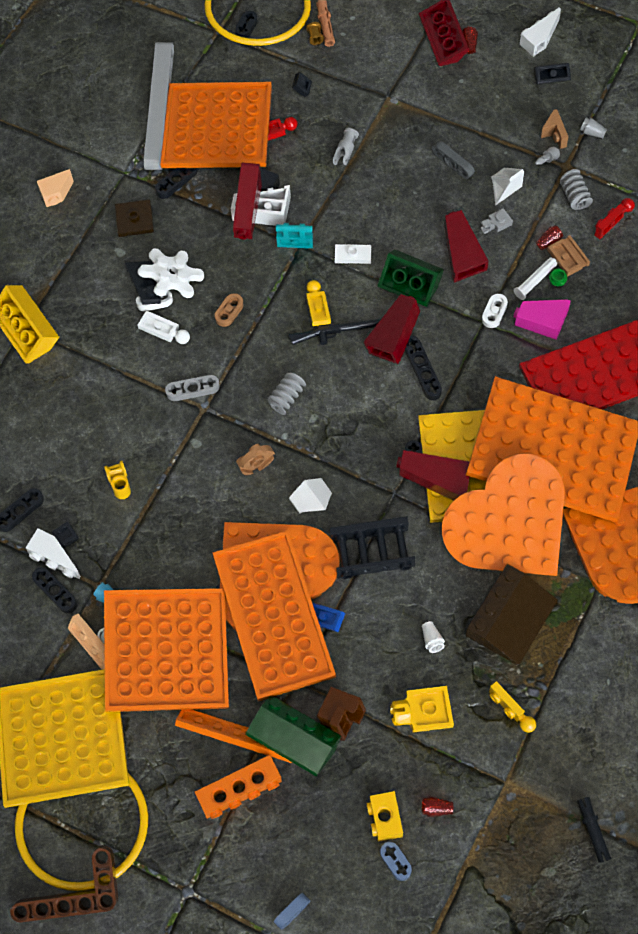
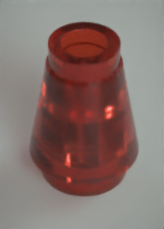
M467 27L463 29L464 37L470 49L467 54H474L476 52L478 32L474 27Z
M550 226L536 241L539 249L543 250L561 240L563 233L558 226Z
M428 796V798H423L422 814L427 815V817L452 815L453 802Z

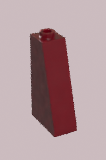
M241 163L233 223L234 238L244 240L252 239L262 187L260 164Z
M462 210L446 215L444 227L454 283L487 271L488 259Z
M400 294L365 339L364 344L369 354L399 364L420 313L417 300L414 297Z
M403 450L402 457L398 456L396 468H400L399 475L453 501L468 490L470 476H467L466 472L469 461Z

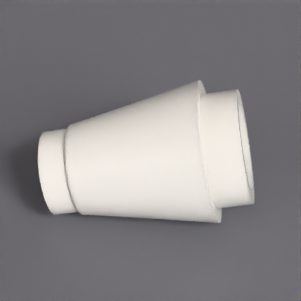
M433 622L424 623L422 629L426 649L431 653L441 651L444 648L445 642Z

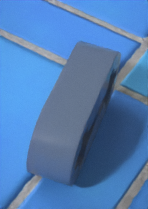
M384 843L380 851L382 860L397 880H407L412 872L410 863L395 843ZM386 848H389L390 850H392L393 848L395 849V860H393L390 855L385 856ZM399 862L402 868L407 867L406 875L402 873L397 874L398 866L396 863Z
M301 893L277 916L274 923L283 930L310 903V899L304 893Z

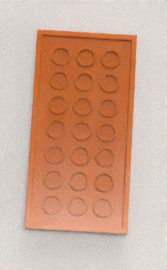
M289 531L213 552L214 561L257 700L261 701L269 698V696H277L336 678V673Z

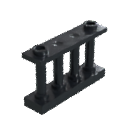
M408 517L331 527L330 537L333 542L338 543L342 567L336 568L337 578L350 579L356 575L396 569L405 571L415 567V556L408 557L404 532L408 531L409 526ZM386 534H396L400 558L388 560L384 537ZM366 537H377L381 561L369 563L365 542ZM347 540H357L361 564L349 565L346 547Z

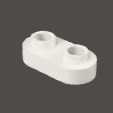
M169 290L166 295L161 296V304L142 305L139 296L136 298L137 307L141 311L168 307L173 302L172 293Z
M494 294L489 299L482 315L484 326L495 328L500 324L508 304L507 298L504 295Z

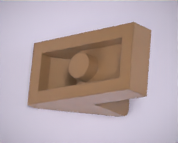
M556 109L553 110L543 126L541 138L553 136L555 143H558L561 149L567 147L568 134Z

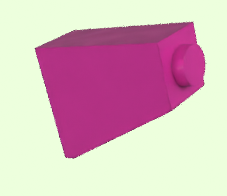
M523 301L520 308H516L513 318H516L515 326L557 340L571 301Z

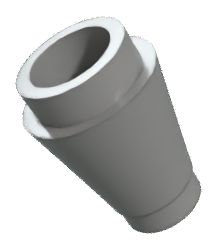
M587 117L580 128L583 134L602 139L607 131L606 128L594 119Z

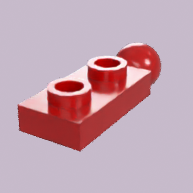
M288 117L284 123H281L280 118L269 121L268 141L286 135L285 129L288 131L295 130L298 125L297 120L293 117Z
M625 198L616 208H612L604 219H600L595 225L596 231L594 236L601 239L624 217L625 212H631L634 209V201L631 198Z

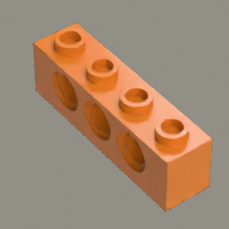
M268 755L195 791V794L206 818L211 817V819L222 815V811L228 808L235 809L242 804L241 802L248 798L253 800L261 795L260 792L266 789L270 791L277 788L282 779L271 755ZM261 775L264 777L263 781L258 784L254 783L253 778ZM242 784L245 786L244 791L241 793L234 791L236 785ZM218 794L226 795L223 802L215 801Z

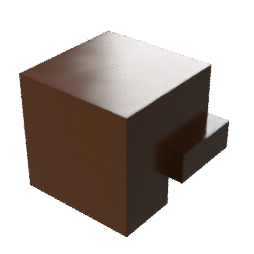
M331 687L317 717L322 725L341 735L340 740L345 741L353 722L360 725L366 708L360 697Z

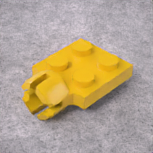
M447 686L406 691V699L393 701L390 707L391 715H393V724L396 726L410 725L412 732L453 728L454 726Z

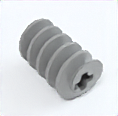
M572 169L566 172L561 177L560 184L563 186L562 188L571 208L581 210L589 207L593 199L590 198L591 195L587 192L588 188L585 186L580 171Z
M286 373L280 384L273 390L272 395L268 397V403L276 412L285 415L286 411L283 408L290 409V405L287 402L294 403L292 397H299L297 392L301 393L303 391L301 386H306L305 381L294 373Z

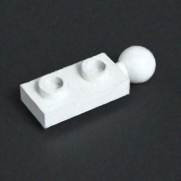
M149 311L145 312L138 323V329L168 342H171L173 337H175L179 344H186L190 339L188 331L183 329L178 331L179 325Z

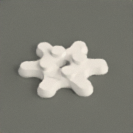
M152 249L149 253V258L154 264L142 265L138 269V274L141 277L152 278L157 282V285L154 287V293L158 296H164L168 290L175 289L183 297L191 298L194 295V290L189 282L202 281L204 279V272L201 269L187 266L188 254L185 251H179L176 256L168 257L159 249Z

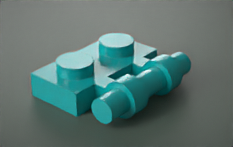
M283 223V225L276 224L277 247L313 248V226L300 223V225H289V223Z

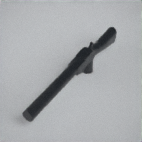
M381 319L321 325L308 332L288 334L292 345L319 336L320 344L325 345L328 343L327 338H333L337 333H341V331L376 327Z

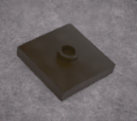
M150 200L115 204L119 237L154 233Z

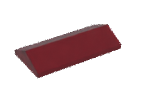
M441 0L419 13L438 65L444 66L459 62L470 49L451 1Z

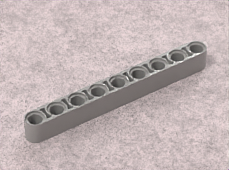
M173 42L155 43L144 152L145 170H163L160 163L169 84L172 79Z

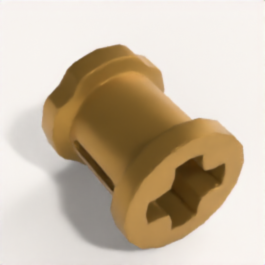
M318 22L308 24L306 30L310 35V44L318 45L323 43L324 36L321 34V24Z

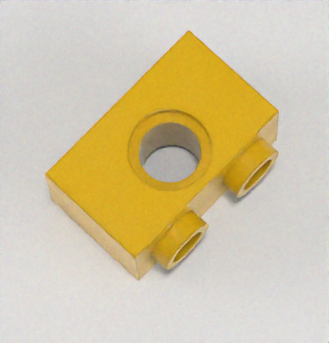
M395 791L370 796L367 809L369 816L373 815L374 823L371 824L373 836H377L378 842L403 837ZM385 812L390 815V819L388 821H381L378 816Z

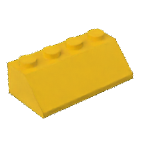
M6 285L0 294V328L24 362L30 363L50 351L59 339V336L22 285Z

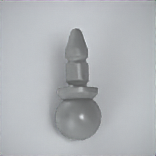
M557 147L548 148L543 152V156L536 160L535 164L540 165L557 160L560 156L559 149Z

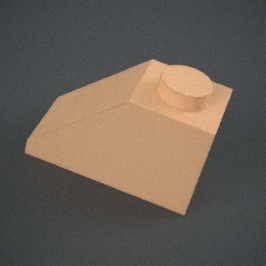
M70 169L37 181L46 207L56 205L65 199L74 182Z

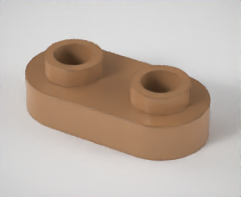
M239 294L228 295L215 312V320L219 326L226 327L232 324L242 310L244 304Z

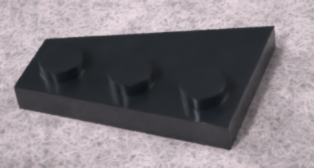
M126 262L127 272H129L142 305L161 304V296L154 293V287L157 285V282L152 278H144L138 274V269L142 265H153L154 262Z

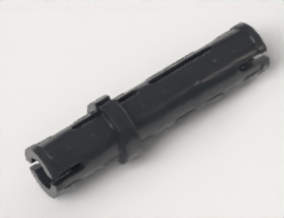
M590 797L584 798L586 807H584L582 799L576 801L583 816L582 823L587 827L598 863L604 862L602 853H604L606 861L611 860L612 858L597 822L599 818L594 813Z

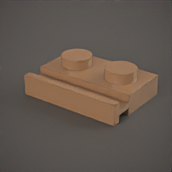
M570 235L566 239H561L547 248L550 255L556 259L559 267L565 271L567 277L590 264L588 258Z

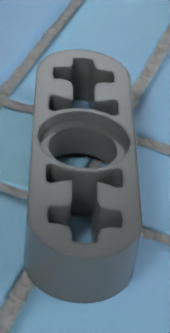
M438 141L432 146L434 155L464 179H469L475 173L473 166L444 142Z

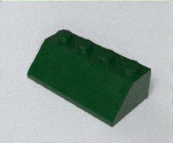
M269 696L262 704L245 734L314 776L319 774L333 756L341 738V735L274 696Z

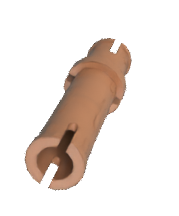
M318 0L316 2L317 16L321 23L324 44L330 47L335 44L330 21L331 14L327 8V1Z

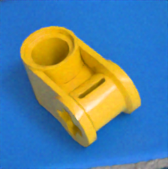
M123 461L110 467L104 466L114 495L118 499L128 498L131 494V488Z

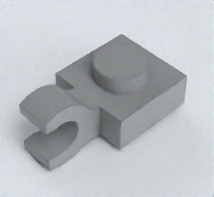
M503 208L488 215V219L481 222L483 226L480 229L484 234L493 229L499 232L512 226L513 220Z

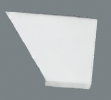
M503 168L491 177L495 206L522 187L523 169Z
M322 478L304 480L289 499L299 514L308 511L326 510L332 492Z

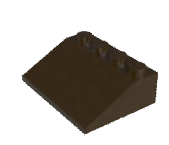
M507 564L468 626L466 636L519 666L558 600L525 573Z

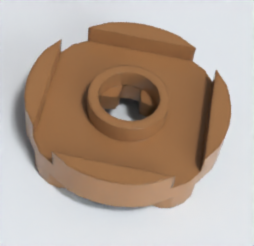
M255 444L249 449L250 452L238 458L236 463L242 474L251 475L254 474L252 470L258 468L261 471L273 461V454L275 455V452L269 445L260 446Z

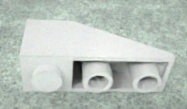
M560 8L551 11L546 17L536 21L533 26L526 28L521 33L520 45L533 57L546 49L559 22Z
M37 529L26 546L29 557L37 562L40 560L45 562L46 566L53 570H56V568L61 570L69 578L75 577L80 579L81 576L55 536Z

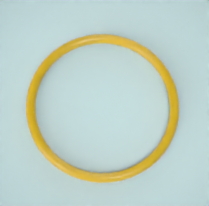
M205 0L204 4L206 17L219 34L236 43L251 46L271 45L292 37L305 25L311 10V1L304 0L302 17L290 30L270 38L251 39L237 36L225 30L218 24L212 14V0Z
M129 773V787L134 793L139 807L140 826L137 840L130 854L115 869L116 878L121 876L138 857L145 842L148 829V810L145 797L139 785ZM28 804L19 805L15 819V838L20 855L27 867L39 879L60 889L71 891L95 889L94 880L86 882L60 880L46 873L35 863L28 852L23 833L24 815ZM107 874L101 877L100 880L103 883H109L110 876Z

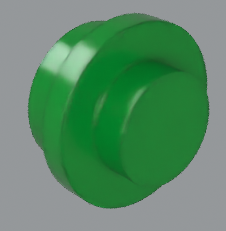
M555 269L550 273L549 281L554 286H563L567 282V274L562 269Z

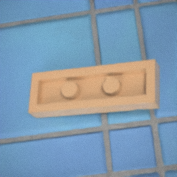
M79 614L72 616L68 630L102 670L105 669L104 643Z

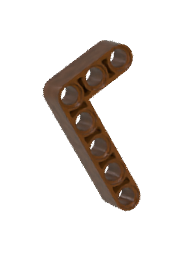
M102 845L92 854L95 890L21 899L12 906L10 911L11 918L16 922H28L112 910L118 901L113 850L107 845ZM98 852H106L108 860L105 862L100 861L97 856ZM101 873H107L110 876L109 883H103L100 880ZM102 896H111L113 903L110 905L105 904ZM81 898H89L91 906L84 907L81 904ZM66 900L70 905V909L63 910L60 907V901ZM39 903H45L48 906V912H41L38 908ZM24 906L27 914L20 915L17 912V907Z

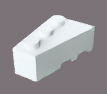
M290 185L275 190L268 188V191L260 192L255 223L273 226L286 223L291 199ZM237 193L234 194L231 205L232 221H234Z

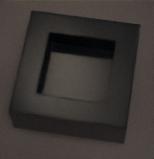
M301 72L295 74L292 88L305 97L309 95L312 81Z
M68 521L51 531L63 549L79 539Z

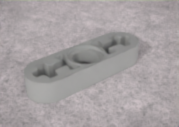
M207 375L171 382L166 386L165 391L169 400L179 401L214 394L219 390L220 385L216 376ZM209 382L213 383V387H209ZM194 384L198 388L196 391L190 392L187 390L188 386ZM172 389H176V394L172 393Z

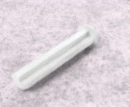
M552 257L547 259L526 281L514 289L515 295L519 299L524 300L526 295L557 266L556 259Z

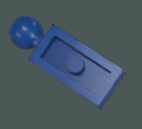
M312 603L320 627L339 632L345 613Z

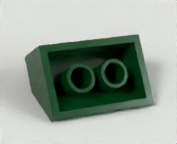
M393 250L388 253L377 287L399 296L400 294L412 296L417 300L418 304L427 307L439 286L444 269L398 250Z

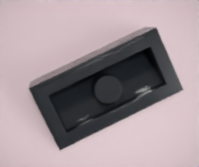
M569 63L534 67L537 84L571 80Z

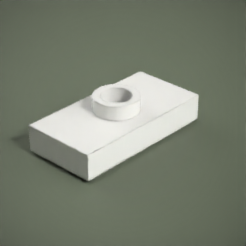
M335 244V263L371 264V245Z

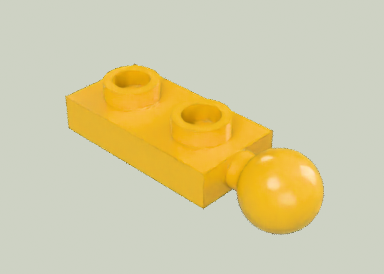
M316 280L308 282L307 291L309 293H306L312 326L331 324L325 292L320 291L321 285Z
M497 681L491 685L489 690L490 698L496 704H501L505 714L510 719L514 718L516 722L520 721V728L524 732H533L536 728L535 719L531 716H525V711Z

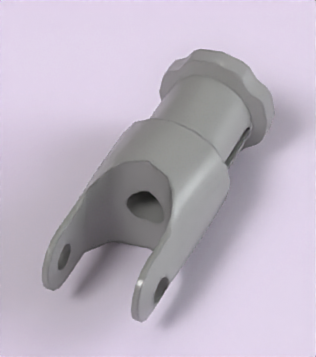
M346 128L344 130L343 139L340 140L333 157L334 165H337L342 156H344L343 164L347 165L354 149L355 139L359 136V133L353 128Z

